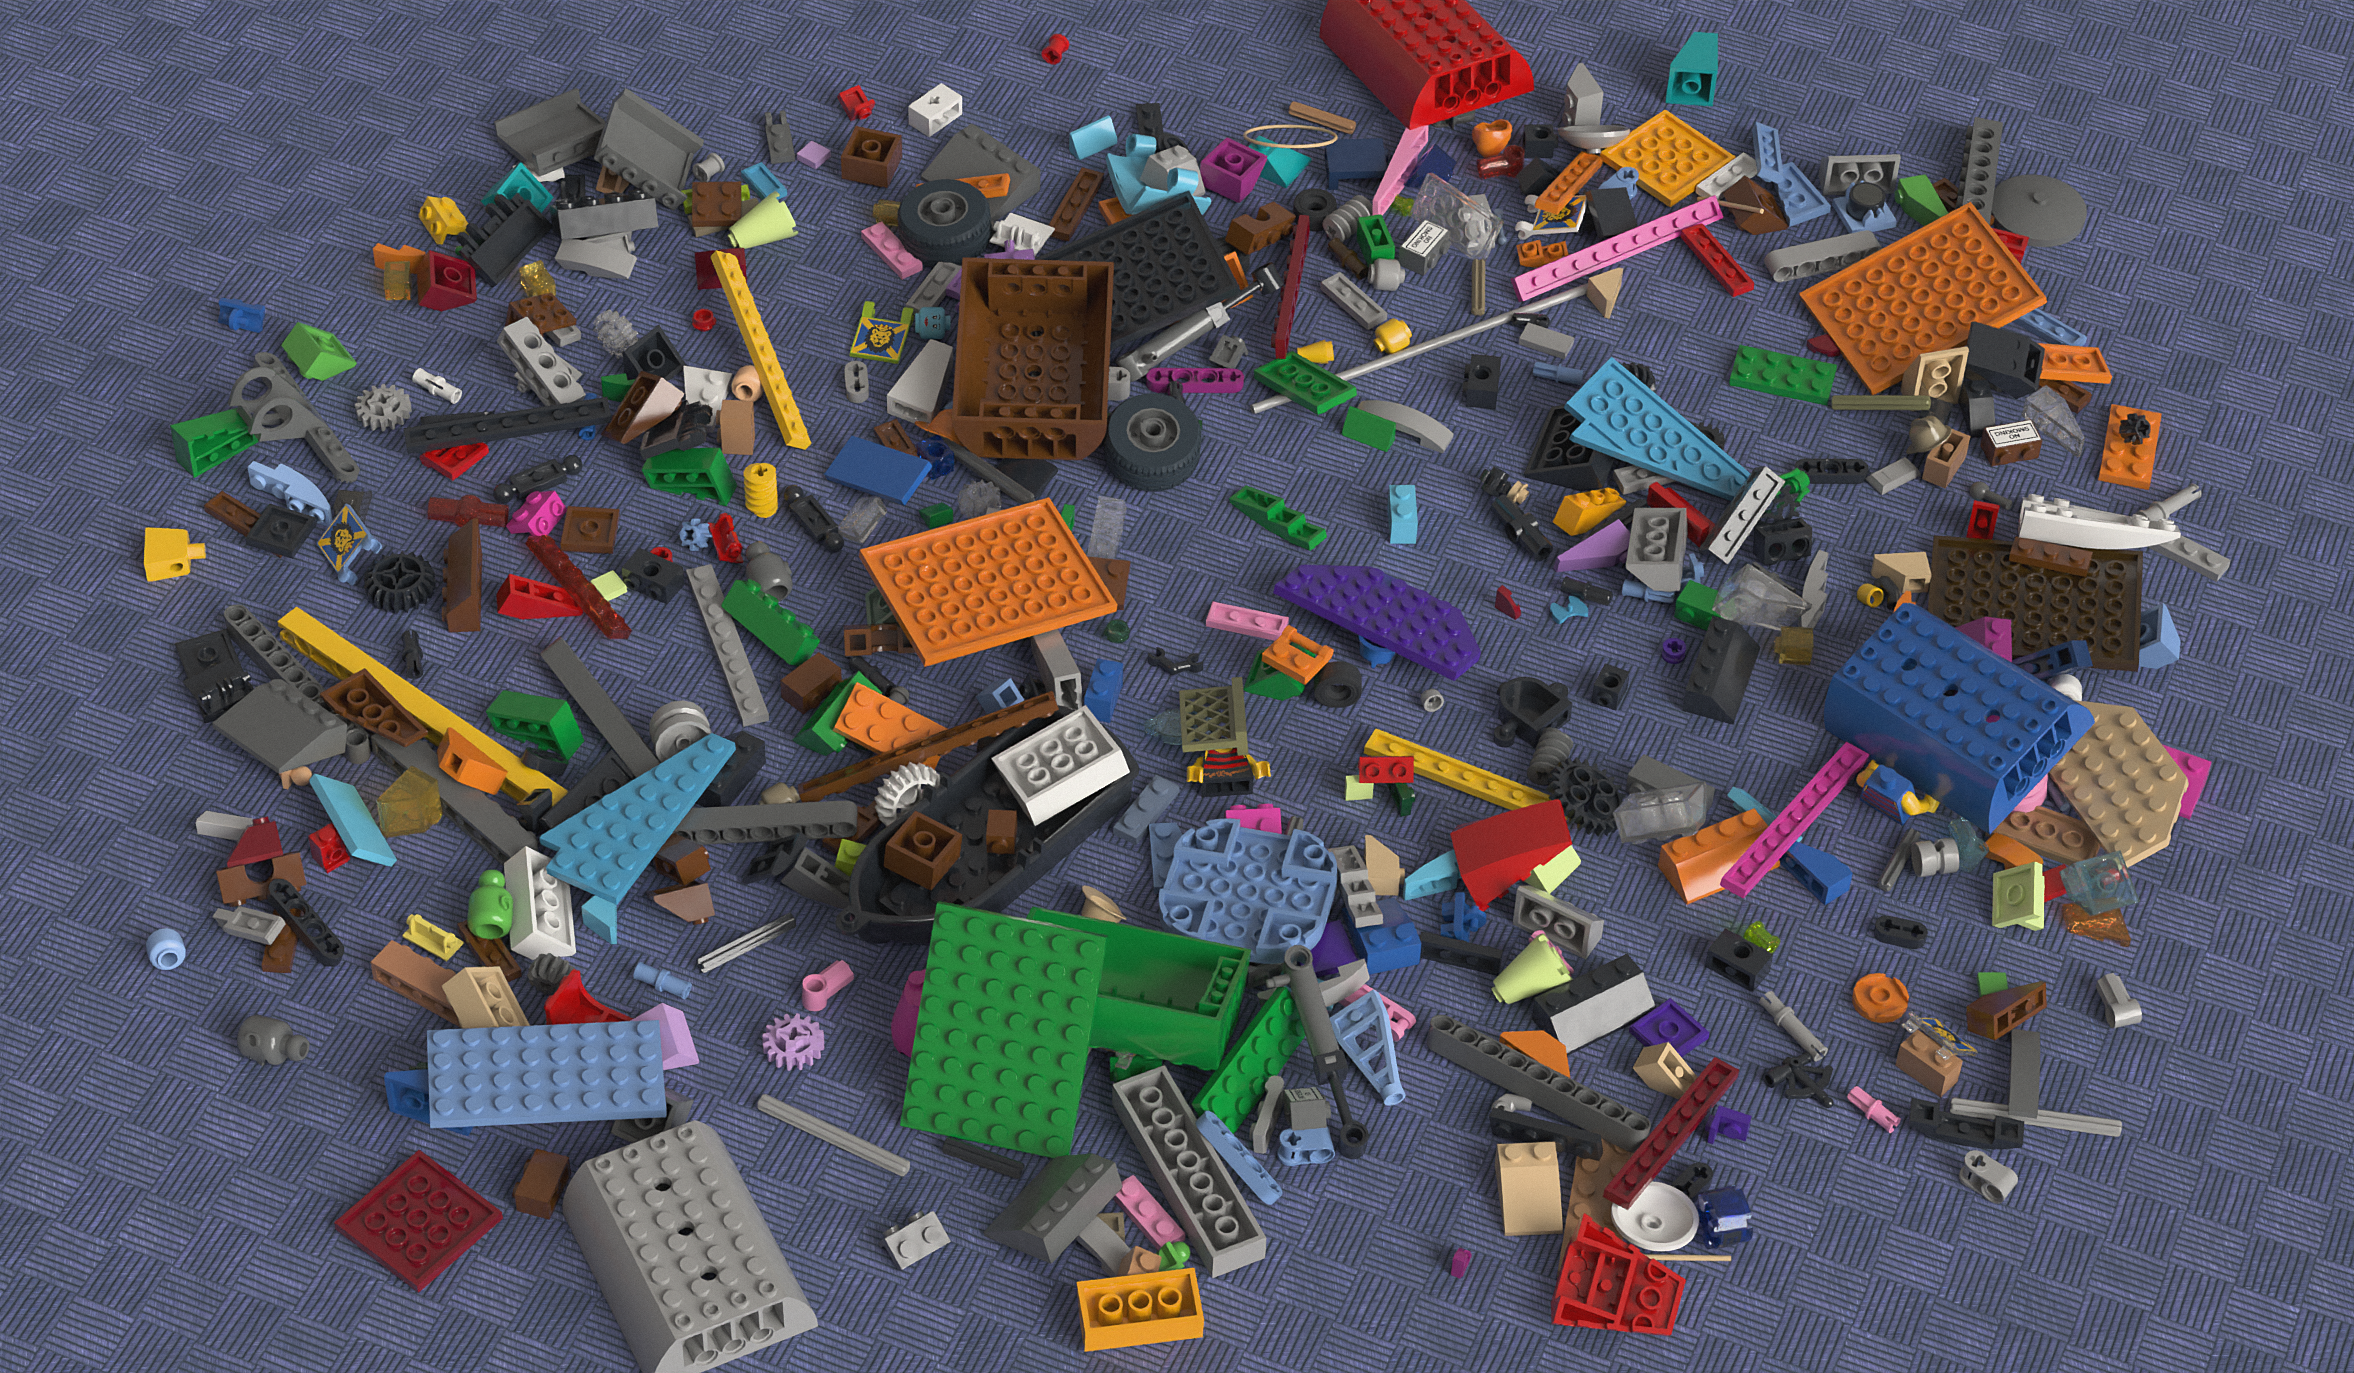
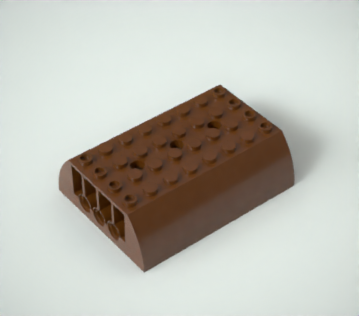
M996 258L962 259L952 425L958 439L969 451L978 457L1082 460L1100 445L1105 436L1107 426L1114 262ZM1033 331H1040L1043 333L1039 337L1031 335ZM1032 371H1038L1041 373L1037 377H1031L1028 375V373Z

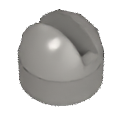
M1431 688L1423 691L1420 699L1425 710L1434 712L1442 707L1444 698L1436 689Z

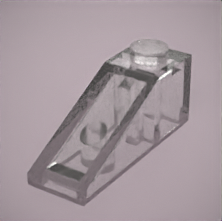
M2047 385L2027 397L2022 417L2026 420L2031 419L2035 427L2075 457H2080L2085 437L2065 399Z
M1103 496L1098 497L1087 556L1115 559L1127 509L1124 500Z

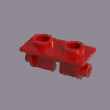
M722 513L719 515L716 523L708 522V529L712 535L720 561L743 564L744 561L741 556L743 547L739 543L736 532L733 531V518L727 513Z
M1414 756L1359 757V783H1414Z

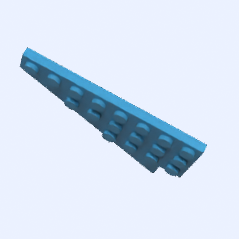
M1613 357L1564 406V409L1582 423L1571 434L1569 438L1571 441L1626 461L1637 467H1642L1729 501L1733 500L1750 475L1746 469Z
M711 733L540 836L541 845L557 851L556 855L546 866L547 874L618 905L736 750L735 743Z

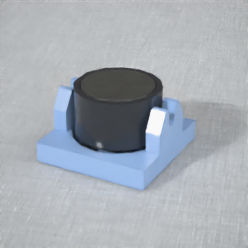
M1863 180L1858 184L1853 182L1846 189L1844 197L1833 199L1832 206L1849 234L1865 230L1875 232L1896 227L1897 220L1885 203V191L1874 183L1864 182Z

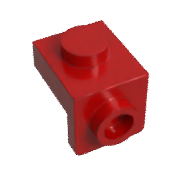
M860 85L845 90L837 96L850 121L857 118L860 120L867 118L872 114L876 104L874 99L868 101Z

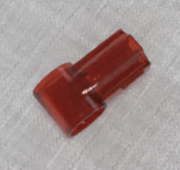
M1510 145L1504 149L1503 154L1476 160L1480 179L1503 174L1508 177H1516L1524 169L1525 151L1520 146Z

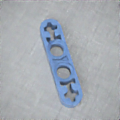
M1205 1111L1196 1120V1126L1263 1202L1272 1205L1282 1196V1190L1277 1182L1214 1113Z

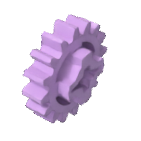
M796 1013L793 1019H790L788 1014L784 1015L783 1021L775 1018L774 1026L767 1025L766 1033L762 1035L763 1052L767 1054L768 1061L776 1060L777 1068L786 1064L789 1071L793 1065H797L799 1070H802L803 1063L812 1066L813 1058L820 1059L821 1050H824V1032L819 1030V1023L814 1022L811 1024L810 1016L802 1020L799 1013Z

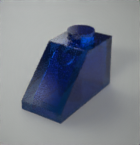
M1434 144L1421 157L1404 182V185L1414 188H1436L1441 182L1446 184L1454 175L1452 169L1457 162L1438 145Z

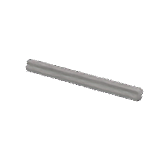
M763 1094L758 1100L759 1110L895 1174L905 1176L910 1169L909 1160L772 1096Z
M1956 1097L1952 1098L1950 1102V1113L1995 1120L1997 1115L2025 1121L2024 1124L2114 1137L2120 1136L2122 1130V1122L2116 1119L2038 1109L2037 1119L2008 1115L2007 1104Z

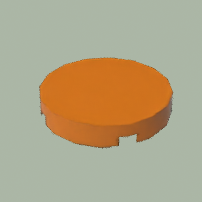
M1882 973L1868 974L1860 978L1854 987L1852 995L1855 1010L1862 1017L1878 1023L1893 1022L1901 1018L1907 1010L1909 1000L1908 991L1903 983L1895 977L1891 979Z

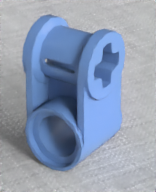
M1623 167L1610 179L1603 182L1599 189L1626 187L1631 200L1637 195L1638 188L1636 182L1639 173L1635 168Z
M1328 1127L1295 1131L1289 1128L1285 1129L1280 1135L1279 1143L1281 1146L1277 1151V1158L1286 1166L1311 1163L1322 1164L1332 1160L1335 1156Z

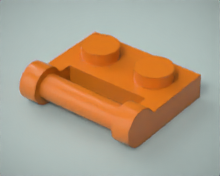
M1287 625L1282 635L1262 653V661L1305 685L1331 659L1334 650L1327 645H1319L1299 634L1296 628ZM1294 642L1317 656L1313 658L1291 646L1290 643Z

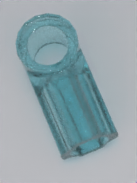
M1962 817L1958 820H1952L1947 827L1950 837L1955 840L1958 848L1959 867L1967 872H1972L1987 855L1989 847L1976 836L1971 822Z

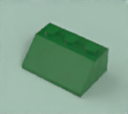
M859 671L837 684L792 740L796 744L824 756L834 751L839 753L848 741L845 739L846 737L832 730L855 684L858 682L879 694H882V692Z

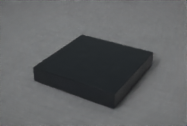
M1626 187L1589 190L1585 193L1598 239L1610 238L1638 226Z
M269 504L246 536V545L293 559L317 525V519L310 515Z

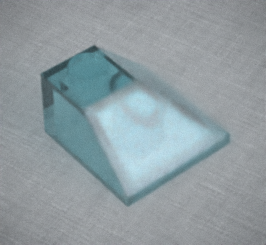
M2121 850L2073 863L2059 872L2068 897L2090 916L2140 902Z

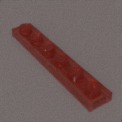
M548 535L529 536L525 545L608 639H628L632 630L625 623L624 618L615 612L610 602L600 595L597 588L585 578L583 572L570 561L569 556L562 552L555 544V540Z

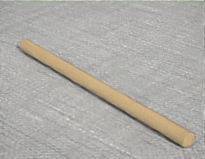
M1697 197V201L1705 199V197ZM1717 200L1720 206L1761 214L1764 212L1761 208Z
M1644 1254L1650 1259L1654 1258L1655 1260L1731 1261V1255Z

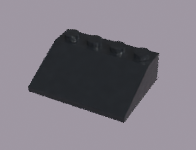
M1565 405L1552 406L1525 469V478L1579 491L1603 488L1615 457L1571 441L1569 439L1571 434L1582 423L1564 409Z

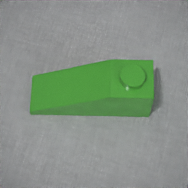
M1926 174L1899 179L1894 195L1897 204L1901 205L1904 213L1923 226L1948 214Z

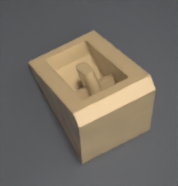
M1618 267L1593 276L1588 281L1587 297L1600 313L1610 319L1621 288L1623 268Z

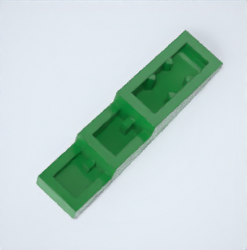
M1245 485L1229 498L1230 503L1268 531L1304 549L1311 551L1327 538L1324 528L1306 522L1304 513L1285 507L1284 499Z

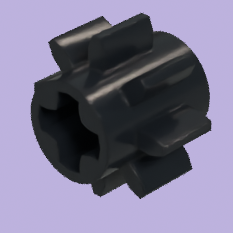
M2137 413L2127 414V420L2120 421L2119 434L2125 439L2124 443L2139 445L2143 444V439L2150 437L2151 425L2145 419V415L2138 416Z
M1495 466L1492 467L1491 471L1484 469L1479 477V480L1483 482L1481 489L1494 497H1498L1501 492L1506 495L1512 485L1507 481L1510 475Z

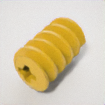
M768 463L750 464L744 470L745 506L758 517H770L778 509L776 468Z

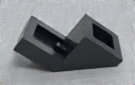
M549 788L534 789L516 804L522 814L517 820L526 831L533 832L541 825L538 820L552 807V792Z

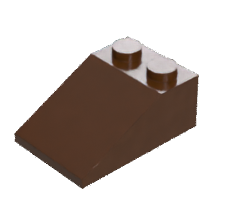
M641 371L611 417L612 423L606 425L601 435L626 444L680 407L681 399L685 393L664 378Z

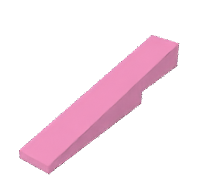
M1428 125L1412 130L1406 127L1374 196L1373 215L1382 214L1383 216L1417 171L1418 154L1428 142Z

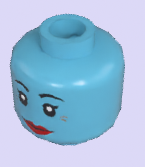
M922 307L919 313H915V333H919L922 339H943L945 331H950V316H945L944 308Z

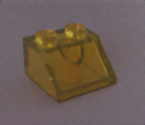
M414 766L408 768L376 800L381 833L386 838L424 833L432 825L438 823L442 816L438 780Z

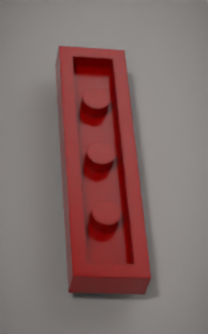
M1703 223L1681 230V239L1732 297L1754 289L1753 280Z

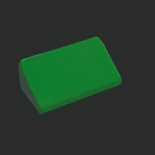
M1350 406L1342 435L1387 452L1395 441L1396 423Z

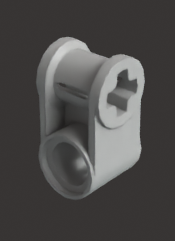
M1977 1150L1966 1154L1964 1158L1965 1166L1959 1172V1180L1963 1185L1973 1189L1990 1202L1996 1204L2002 1203L2018 1183V1177L2012 1169L2003 1166L1984 1152Z

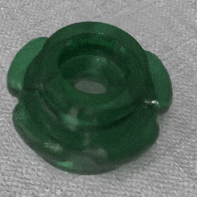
M1120 619L1110 621L1104 630L1107 640L1117 644L1127 641L1130 634L1127 623Z

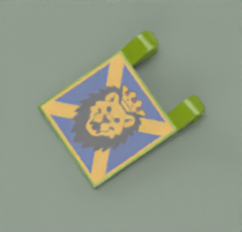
M865 301L860 323L850 350V356L899 364L909 329L914 321V316L912 315L913 308L904 307L901 321L896 322L874 318L875 302Z

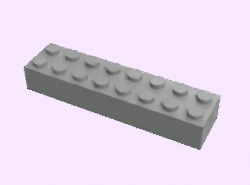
M1163 1065L1113 1084L1112 1106L1211 1277L1215 1278L1264 1259L1266 1253L1265 1234L1212 1144L1197 1128V1119L1166 1066Z

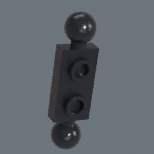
M569 455L559 465L554 458L509 477V484L500 483L494 488L493 497L497 502L505 504L512 500L514 494H517L523 500L535 491L542 492L567 482V474L576 475L581 472L583 467L582 460L576 455Z
M788 486L784 491V499L789 504L791 514L816 543L824 540V546L829 552L836 553L841 551L844 547V538L839 534L838 525L812 494L804 497V491L800 486Z

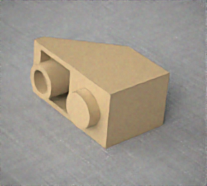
M1926 552L1874 554L1871 569L1873 577L1876 579L1881 576L1890 577L1901 593L1905 591H1911V593L1928 592L1931 571Z

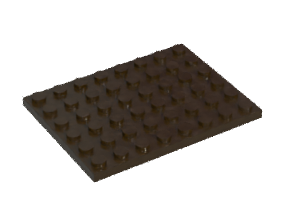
M1934 535L1928 612L1954 628L1983 617L2010 619L2012 660L2071 640H2086L2093 666L2088 668L2138 672L2143 551L2094 549L2061 545L2093 552L2087 576L2083 577L2009 561L2014 541Z

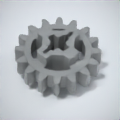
M382 384L379 389L372 386V391L364 390L363 396H358V403L355 404L358 421H362L364 427L371 425V430L373 431L377 427H381L382 431H385L386 427L394 430L395 424L404 425L403 419H409V412H412L409 395L404 394V389L402 388L396 391L395 385L386 388L385 384Z

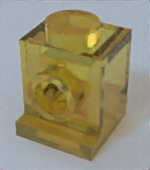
M542 260L519 268L521 287L529 298L545 293H552L556 296L555 281L545 269Z

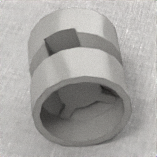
M1952 837L1936 839L1934 844L1929 840L1912 844V865L1917 877L1933 876L1937 871L1940 874L1958 871L1959 852L1956 842Z

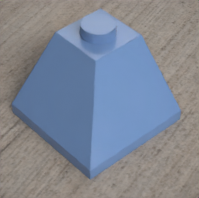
M2162 603L2141 612L2139 666L2158 669L2179 660L2180 638L2167 606Z

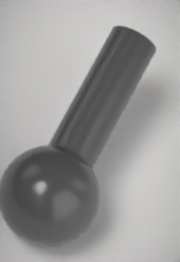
M1977 481L1969 489L1970 496L1976 500H1987L1993 504L2000 505V507L2009 510L2012 506L2011 500L1990 491L1989 486L1985 482Z

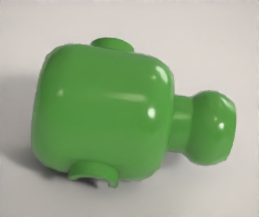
M484 871L479 877L480 887L476 888L469 898L467 924L471 933L479 938L493 940L494 938L504 937L511 930L514 901L510 892L504 889L505 878L500 871Z

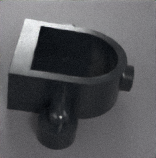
M1517 677L1508 682H1503L1497 689V695L1500 696L1498 717L1503 725L1495 728L1494 743L1502 748L1510 747L1514 744L1515 735H1517L1533 748H1536L1544 728L1551 727L1559 730L1570 721L1572 702L1568 700L1569 690L1567 686L1562 683H1552L1548 686L1543 681L1533 677Z

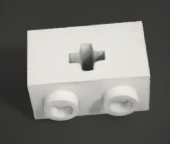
M939 84L908 106L909 125L931 137L962 115V96L944 84Z

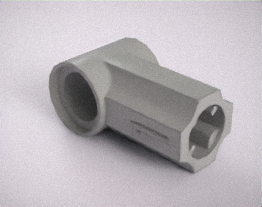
M2110 973L2097 980L2096 988L2105 1005L2106 1020L2111 1028L2141 1022L2142 1013L2140 1005L2135 998L2130 999L2119 976Z

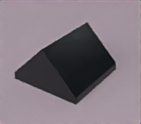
M656 325L622 352L624 374L626 373L627 380L636 379L640 372L644 371L669 381L683 370L684 366H687L660 325Z

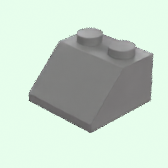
M1583 63L1577 65L1567 84V91L1564 96L1565 109L1562 114L1565 126L1600 125L1603 90Z
M1177 145L1148 157L1140 180L1150 188L1168 191L1167 176L1169 170L1182 168L1198 173V185L1192 196L1201 197L1205 194L1197 160L1184 147Z

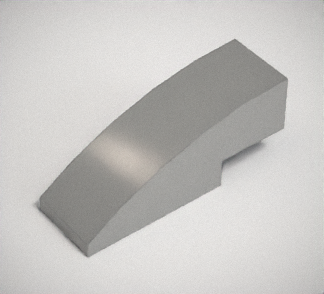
M577 239L562 240L555 260L564 269L585 271L589 276L629 279L637 257L608 246Z

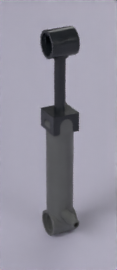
M1273 262L1266 263L1255 269L1251 273L1253 282L1243 288L1240 294L1181 319L1138 348L1123 354L1115 360V363L1118 367L1125 368L1130 372V383L1141 378L1149 372V369L1200 336L1228 322L1230 318L1226 311L1258 290L1264 296L1283 286L1284 282Z
M1294 945L1285 953L1283 975L1267 979L1265 984L1267 988L1290 985L1313 1057V1070L1318 1086L1330 1083L1343 1127L1340 1131L1338 1149L1345 1158L1358 1159L1366 1151L1369 1132L1365 1125L1352 1119L1341 1084V1080L1346 1079L1348 1065L1343 1050H1339L1312 965V953L1305 946ZM1299 961L1304 965L1295 966L1292 964V962ZM1354 1137L1360 1142L1350 1143L1347 1138Z

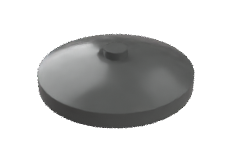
M2028 174L2009 178L1994 189L1991 215L1995 217L1993 224L1997 229L2029 237L2028 246L2054 247L2070 242L2081 233L2085 225L2087 208L2081 195L2065 182L2044 175Z

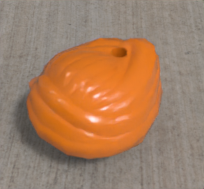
M1503 119L1495 120L1490 124L1485 122L1477 124L1473 128L1472 139L1476 144L1479 154L1486 159L1496 157L1508 144L1511 138L1512 125L1508 120Z

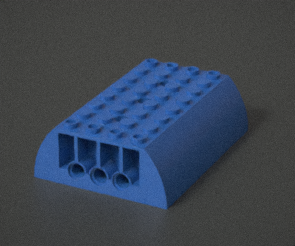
M1902 603L1833 675L1824 706V724L1828 732L1870 754L1869 758L1878 764L1892 768L1897 774L1909 780L1913 786L1930 795L1933 799L1988 834H1991L2095 723L2093 715L2086 707L1913 603ZM1948 690L1958 691L1955 696L1947 697L1944 695ZM1996 715L2000 717L1997 722H1986V719L1990 716Z

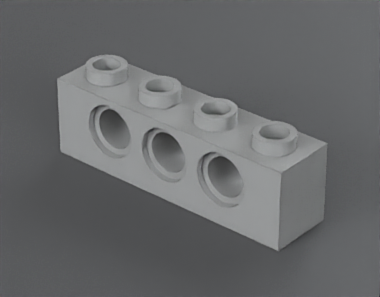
M528 317L503 328L497 339L498 344L545 406L583 401L586 394L582 386L575 381L569 373L567 366L559 360L552 346L544 340L537 326L532 324Z

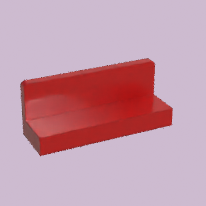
M1657 481L1649 486L1647 504L1651 508H1686L1687 538L1700 547L1715 524L1672 488L1667 487L1665 489Z

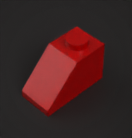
M1974 500L1966 538L1992 540L2000 505Z

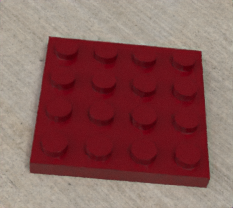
M418 1150L338 1218L334 1225L338 1232L419 1293L503 1219L502 1211L421 1150Z

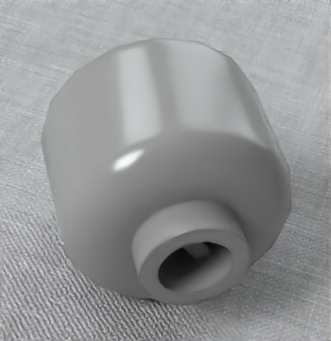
M1378 258L1374 264L1369 265L1368 283H1371L1375 290L1395 291L1399 283H1404L1405 269H1401L1398 260Z

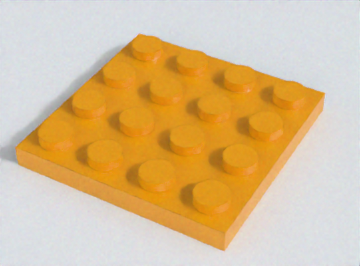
M1663 110L1630 132L1624 140L1604 149L1600 153L1603 162L1617 172L1623 167L1635 168L1639 173L1636 185L1668 207H1672L1694 192L1699 183L1736 158L1667 110Z

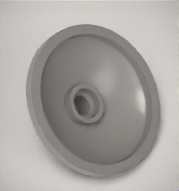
M1576 125L1558 128V135L1573 146L1587 148V153H1601V148L1614 146L1630 134L1629 127L1616 125Z

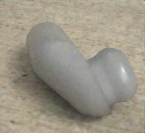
M1505 1094L1493 1103L1492 1109L1494 1107L1510 1112L1515 1110L1530 1112L1532 1101L1519 1095Z

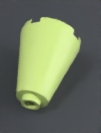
M777 191L770 193L729 228L730 234L727 237L733 248L747 249L798 235L797 230H792L796 224L785 202L779 203L778 199H776V197L780 196Z
M1543 933L1538 935L1493 980L1495 987L1491 989L1500 1003L1505 1000L1507 1004H1511L1573 980L1568 975L1570 972L1555 948H1550L1547 944L1549 940Z

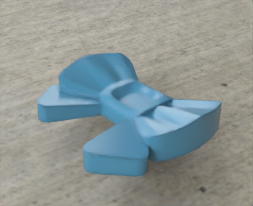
M1569 596L1568 607H1562L1556 603H1552L1550 607L1552 618L1558 624H1562L1567 618L1576 615L1588 617V608L1580 601L1579 597Z

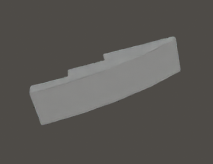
M1819 550L1814 558L1803 588L1798 619V642L1801 645L1805 644L1825 609L1827 594L1824 592L1828 576L1825 570L1829 553Z
M1351 845L1328 849L1329 853L1333 852L1337 862V884L1355 927L1383 924V914L1376 903L1375 890L1368 880V869L1356 847Z

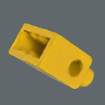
M145 528L144 567L148 582L188 575L190 573L191 559L206 558L205 543L190 544L189 534L185 529Z

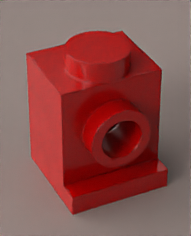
M332 822L308 836L312 858L326 873L350 861L346 845Z

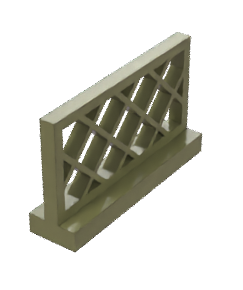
M1232 677V686L1179 691L1183 752L1237 748L1238 756L1249 755L1242 677ZM1187 699H1197V700H1195L1194 702H1192V701L1187 700ZM1206 703L1211 704V705L1208 706V707L1202 706V705H1204V704H1206ZM1220 708L1225 710L1222 713L1217 712ZM1193 711L1198 712L1196 715L1190 714ZM1206 717L1212 718L1209 721L1204 720ZM1221 722L1225 723V725L1222 727L1218 726V724ZM1193 725L1199 726V727L1196 728V729L1190 728V727H1192ZM1208 730L1213 732L1209 735L1205 734ZM1221 736H1224V737H1227L1228 739H1218V738H1220ZM1195 738L1198 739V740H1200V741H1196V742H1191V741L1194 740Z

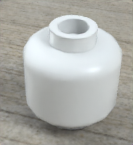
M2061 674L2050 680L2048 685L2073 700L2082 701V686L2074 676Z

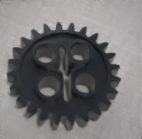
M1578 757L1573 761L1567 758L1565 762L1560 761L1549 773L1550 777L1546 781L1549 783V786L1546 790L1552 794L1548 798L1561 801L1564 815L1569 818L1568 824L1576 823L1578 831L1584 827L1588 835L1594 831L1598 837L1602 833L1606 836L1611 832L1614 833L1625 822V817L1628 815V811L1625 809L1629 804L1623 801L1626 794L1619 793L1621 785H1614L1615 777L1608 778L1606 776L1607 770L1599 771L1596 763L1590 766L1587 759L1581 763Z

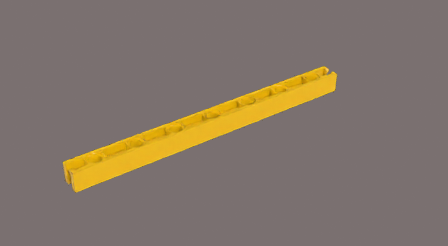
M297 606L277 621L278 627L285 629L280 632V639L339 680L343 681L365 668L428 731V735L424 738L439 747L448 727L456 730L508 771L500 790L517 802L524 799L534 789L549 788L552 792L553 806L567 792L566 789L541 772L524 765L519 757Z

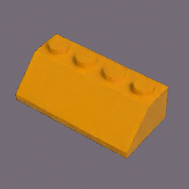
M1195 1268L1077 1282L1080 1327L1085 1352L1203 1337L1204 1316Z

